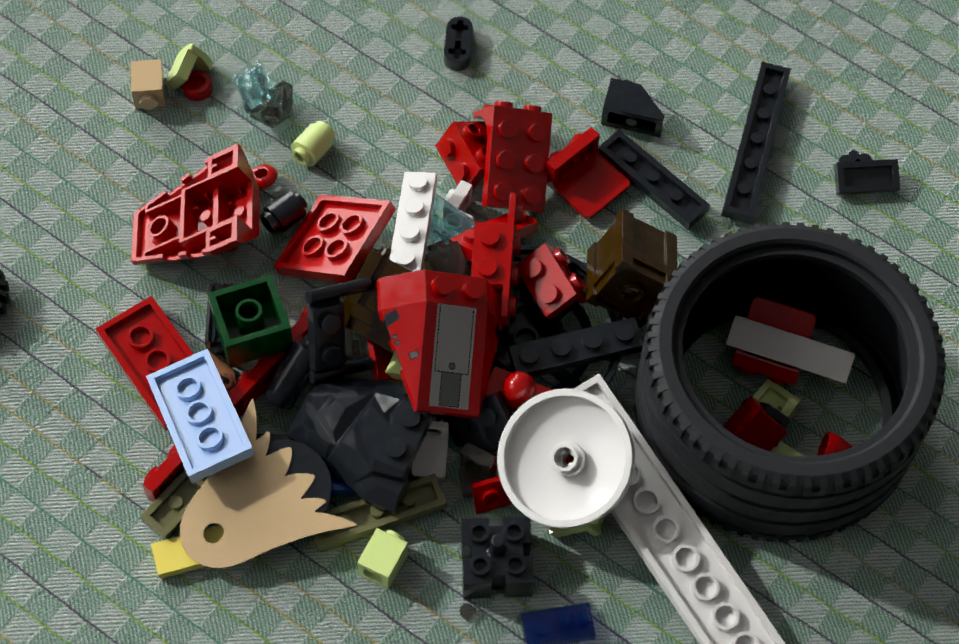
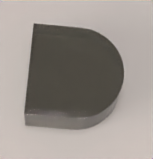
M467 603L460 607V615L467 621L476 612V608Z

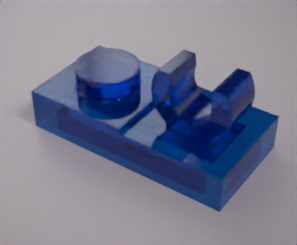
M589 603L548 608L520 614L525 644H570L594 640L596 637Z

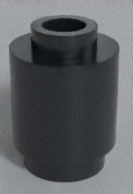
M287 190L263 208L264 212L259 215L260 221L270 234L284 233L307 215L305 209L307 208V203L298 192L293 193Z

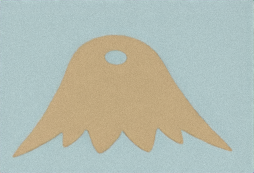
M251 399L241 423L256 455L216 472L207 478L185 509L180 524V538L186 553L194 561L211 568H225L243 563L264 552L301 538L331 530L344 529L356 526L357 524L342 517L315 512L326 503L324 499H301L313 483L315 476L308 473L285 476L291 462V447L280 449L266 456L270 444V433L266 432L256 440V409L254 400ZM212 523L220 524L224 530L222 539L216 543H209L204 538L205 528Z

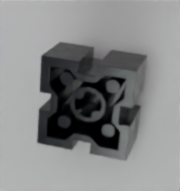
M529 517L503 518L502 526H489V518L461 519L463 599L490 598L491 590L504 589V598L532 597L534 578L533 558L530 556L532 538L531 519Z

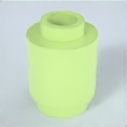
M323 121L310 124L291 144L293 158L301 165L314 166L333 146L335 132Z

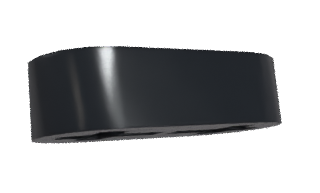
M454 17L448 21L446 26L444 64L453 71L466 69L471 61L473 24L466 17ZM457 29H463L462 38H456ZM455 49H461L460 59L454 58Z

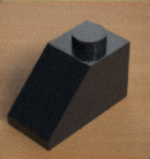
M611 78L603 105L601 124L660 138L664 114L643 86L627 79Z

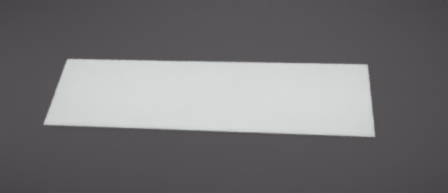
M735 315L726 345L843 383L847 382L855 357V353Z

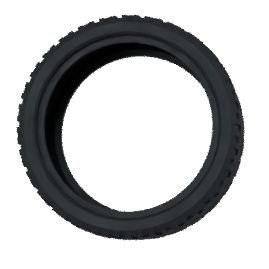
M774 222L767 223L766 226L755 224L750 229L742 227L736 233L730 231L725 233L722 238L716 237L712 239L709 245L703 244L697 252L694 251L689 255L687 261L683 260L678 268L672 272L669 280L665 282L648 321L638 367L634 394L636 426L700 518L703 516L709 519V523L713 525L716 523L722 525L723 530L729 531L730 529L737 532L736 535H751V539L755 540L763 538L768 542H773L774 539H781V542L788 543L789 540L803 542L805 538L809 537L811 540H816L821 536H831L836 530L842 532L847 527L858 524L862 518H867L888 499L902 481L930 430L939 409L946 378L944 376L946 370V362L944 360L945 348H941L943 338L938 332L939 324L933 320L934 312L932 308L927 307L925 296H920L918 286L911 284L909 281L910 277L906 273L902 274L895 262L891 264L887 260L888 257L883 253L879 255L875 252L876 248L871 245L867 247L861 244L862 241L857 238L855 240L848 238L846 233L842 232L840 235L834 233V229H819L818 225L813 224L812 227L804 226V223L798 222L797 225H790L789 222H782L781 225H775ZM756 296H762L812 312L816 316L815 325L830 332L844 342L860 358L869 371L880 398L882 428L866 441L850 449L823 456H789L763 450L733 435L708 413L689 382L683 355L695 341L711 329L734 320L735 315L747 317L752 301Z

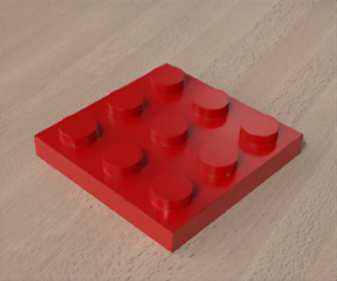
M319 195L273 267L279 275L341 283L352 281L382 231L387 226L396 208L389 200Z

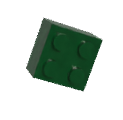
M271 274L207 293L211 314L230 368L289 350L293 343L291 326Z

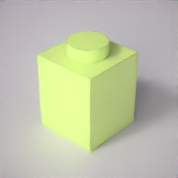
M376 528L357 562L358 575L389 590L408 556V543L397 532L392 530L385 532Z

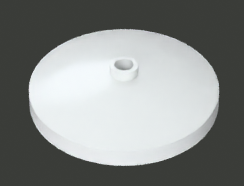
M555 389L531 398L511 416L499 441L497 454L498 473L505 493L511 502L530 519L558 528L581 527L603 518L624 497L634 473V443L626 422L609 403L582 390ZM571 454L574 456V461L567 466L566 458Z

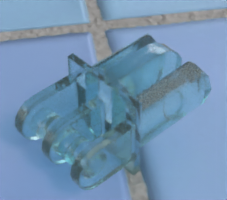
M260 60L256 61L257 65L251 68L249 66L245 67V71L240 74L237 72L233 73L234 79L232 81L239 90L244 110L248 114L255 113L251 98L259 110L266 108L264 97L270 105L274 102L270 88L273 86Z

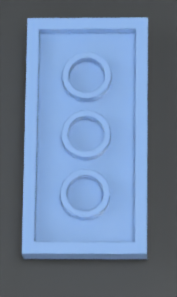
M208 348L146 376L192 484L256 455Z

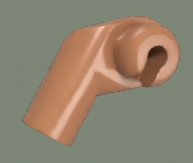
M209 351L229 394L236 383L234 369L230 368L229 365Z

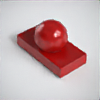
M495 366L488 379L484 397L501 390L510 410L516 412L518 408L531 398L551 391V389L535 383L533 378L526 372L517 371L511 373Z

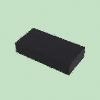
M898 159L837 162L834 164L836 195L897 192L900 190Z

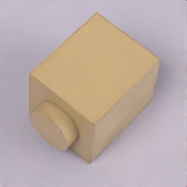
M162 60L130 61L131 93L135 109L151 110L157 107H166L165 75Z

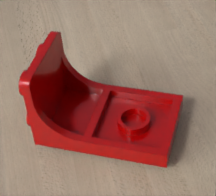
M495 101L494 105H483V109L474 111L473 118L485 121L487 129L482 207L509 210L510 193H516L518 205H523V212L545 213L548 176L546 162L548 161L550 151L552 113L542 112V107L535 105H524L523 109L513 108V103L507 101Z

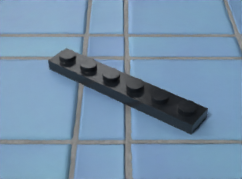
M761 62L721 217L749 224L752 223L791 68Z

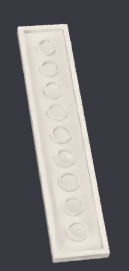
M598 374L575 387L574 389L591 393L609 403L621 415L630 430L635 449L634 473L627 492L611 511V514L698 643L785 644L601 375Z

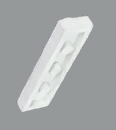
M404 172L390 260L412 272L423 270L437 186L436 173Z

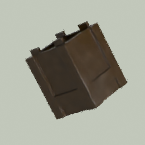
M622 209L609 230L598 242L594 241L588 248L586 302L595 307L599 305L624 318L635 317L638 327L642 328L648 321V316L651 314L665 282L669 280L672 272L677 269V235L667 230L663 232L635 218L633 213Z
M381 247L379 252L375 250L370 251L355 279L369 277L372 281V290L346 296L343 301L345 327L393 353L389 344L391 340L386 322L381 321L378 313L377 280L382 277L412 271L390 260L391 249L388 248L386 251V248Z

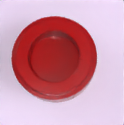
M191 71L187 81L182 84L184 96L195 102L207 99L213 91L211 77L204 71Z

